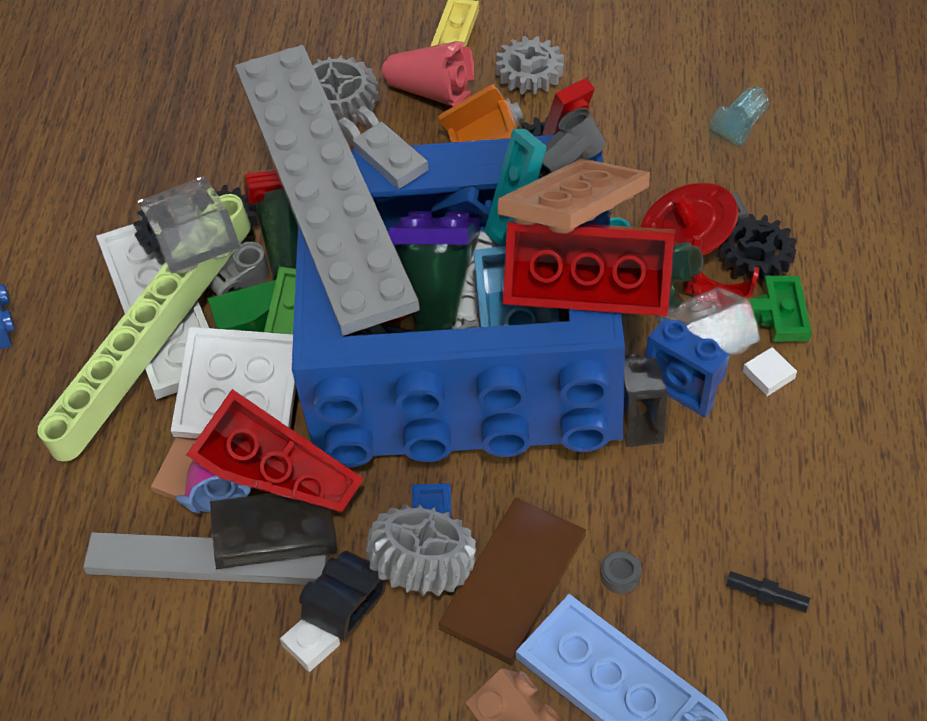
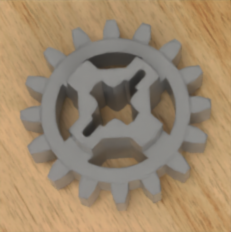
M523 36L522 42L519 43L512 39L510 47L502 45L501 53L496 54V75L500 76L501 84L508 83L509 90H513L516 87L520 88V94H524L526 90H531L533 94H537L538 88L549 91V83L558 85L559 77H563L564 55L559 54V46L551 47L550 40L541 43L538 36L533 40H528L526 36Z

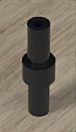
M733 571L730 572L726 587L756 596L757 601L763 604L773 606V603L803 613L807 612L811 599L810 597L780 588V583L766 578L760 581Z

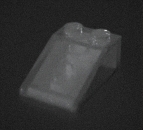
M205 176L138 201L171 274L192 271L201 262L211 258H225L234 249L241 247L226 206Z

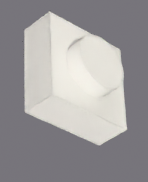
M303 619L280 638L282 646L308 672L314 669L340 645L338 637Z

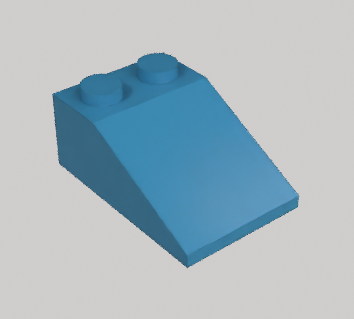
M506 246L474 250L481 327L561 322L560 308L503 304Z

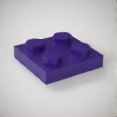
M430 211L409 212V216L401 217V221L389 228V236L393 244L468 245L480 233V218H469V212L466 211L447 212L446 217L432 218Z

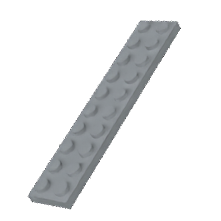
M304 46L288 48L235 65L238 78L342 336L420 311L418 298L340 125L337 123L338 121Z

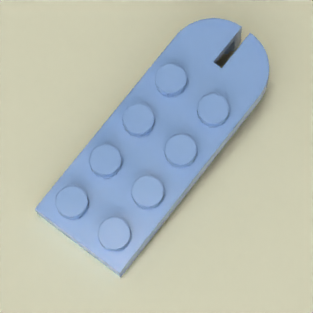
M570 594L516 651V659L594 721H728L718 705Z

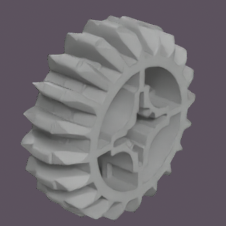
M329 55L327 60L324 61L316 59L315 64L312 66L337 121L347 117L356 125L358 121L356 111L362 106H365L374 113L375 106L378 105L379 87L372 68H367L364 62L357 63L354 57L344 60L342 55L338 59H331Z
M403 504L400 510L389 508L387 513H380L377 520L373 522L367 537L366 558L370 561V569L378 571V579H389L392 588L401 586L406 589V593L415 590L424 596L426 592L431 591L435 595L440 596L443 590L454 592L456 586L464 585L470 570H473L476 540L471 537L470 529L462 527V520H452L449 512L442 514L436 512L435 507L429 510L423 509L420 504L416 508H410L408 505Z

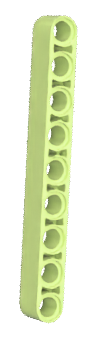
M225 194L218 197L210 205L41 420L38 426V435L56 460L70 461L83 451L228 261L235 249L250 231V222L240 197L233 194Z

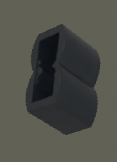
M345 550L336 559L330 558L324 566L321 576L314 582L309 581L303 588L299 598V603L302 604L301 619L344 640L356 629L364 615L369 613L381 599L386 589L387 580L378 579V571L370 569V561Z

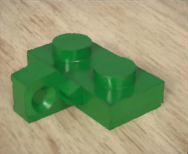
M765 276L762 284L764 295H759L758 298L742 299L739 308L741 323H761L762 326H770L773 341L810 340L812 331L799 276Z

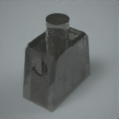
M628 354L625 356L623 434L626 447L664 443L668 392L657 360L653 357L641 358L638 354ZM637 402H641L646 406L647 410L645 413L640 415Z

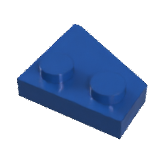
M470 186L435 198L432 212L446 217V213L451 211L469 212V218H480V230L485 231L493 201L486 200L485 205L477 200L479 190Z

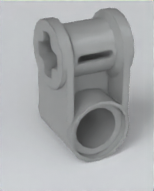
M256 242L240 244L208 285L207 289H211L218 296L267 282L270 278V270L263 247Z

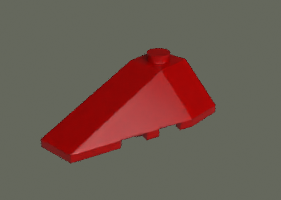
M233 389L185 455L220 479L338 512L344 510L364 478Z

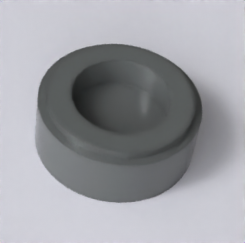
M625 551L612 552L604 558L601 564V581L608 590L614 593H629L639 585L642 567L639 560L633 554Z

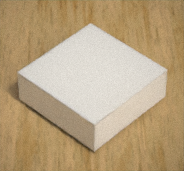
M773 347L750 360L743 367V373L766 396L794 380L797 374V370Z

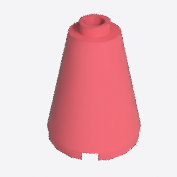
M455 41L391 54L383 63L382 75L391 87L453 107L470 97L471 91L466 90L468 80H474V60L471 49L464 47V42Z

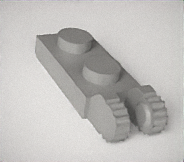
M365 106L360 107L356 111L358 121L367 130L362 134L347 117L337 122L345 139L353 146L354 151L397 189L402 188L429 171L428 161L382 121L379 123L375 114Z

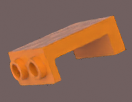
M494 84L487 86L438 115L439 122L447 130L451 142L506 139L511 137L513 129H518L508 101Z

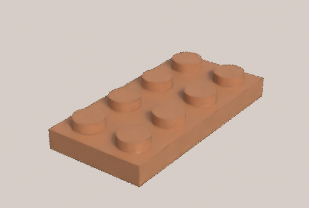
M579 159L498 198V215L512 217L514 222L518 224L531 225L538 223L549 226V229L553 232L569 233L574 231V228L594 220L599 214L614 209L619 203L632 199L634 195L649 187L650 172Z

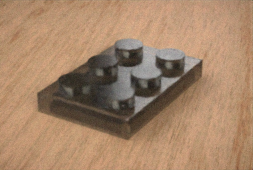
M273 493L210 501L216 570L337 553L331 509Z

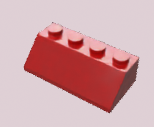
M513 219L507 223L503 304L668 316L675 230L581 224L574 228L572 232L557 233L551 231L547 225L538 223L522 225L515 223Z

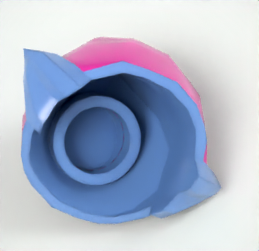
M192 460L187 472L185 494L178 495L175 499L192 512L217 513L230 510L243 503L250 493L251 487L220 479Z

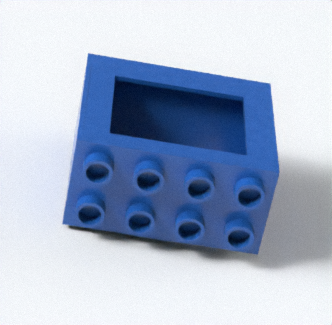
M555 135L535 137L543 144H546ZM510 138L410 145L428 161L429 171L400 189L394 187L354 150H351L389 234V228L401 221V217L409 216V212L430 211L432 218L443 217L432 212L435 198L470 186L479 190L477 200L485 205L486 200L493 201ZM602 150L597 155L586 160L603 163ZM609 210L599 214L594 220L583 224L610 225ZM298 227L291 370L311 442L346 467H355L369 462L372 456L406 454L409 458L416 461L433 462L445 458L451 451L484 449L489 454L495 456L510 457L525 452L529 446L563 444L566 448L573 451L588 452L603 447L608 441L623 440L625 343L621 313L568 309L569 316L564 322L354 336L353 333L342 336ZM448 244L393 245L407 276H414L430 256L437 255L443 261ZM440 268L437 270V272H436L434 275L439 274Z

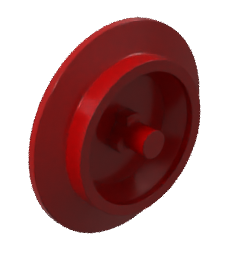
M712 183L688 184L676 188L658 199L645 214L641 228L675 230L673 262L688 261L693 236H702L699 257L713 251L729 237L738 220V205L732 193L720 185Z

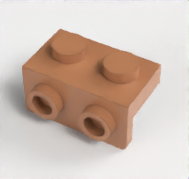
M501 668L465 702L478 721H562L552 707L547 704L543 705L535 694L538 690L537 686L522 671L516 672Z

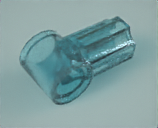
M756 86L751 89L746 88L729 107L722 105L715 112L710 122L709 131L737 146H741L748 138L753 124L769 108L770 100L766 97L764 90Z

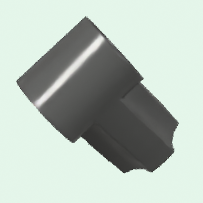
M575 109L560 120L558 124L560 131L545 144L547 148L539 172L541 177L579 159H589L597 155L605 147V138L589 109Z

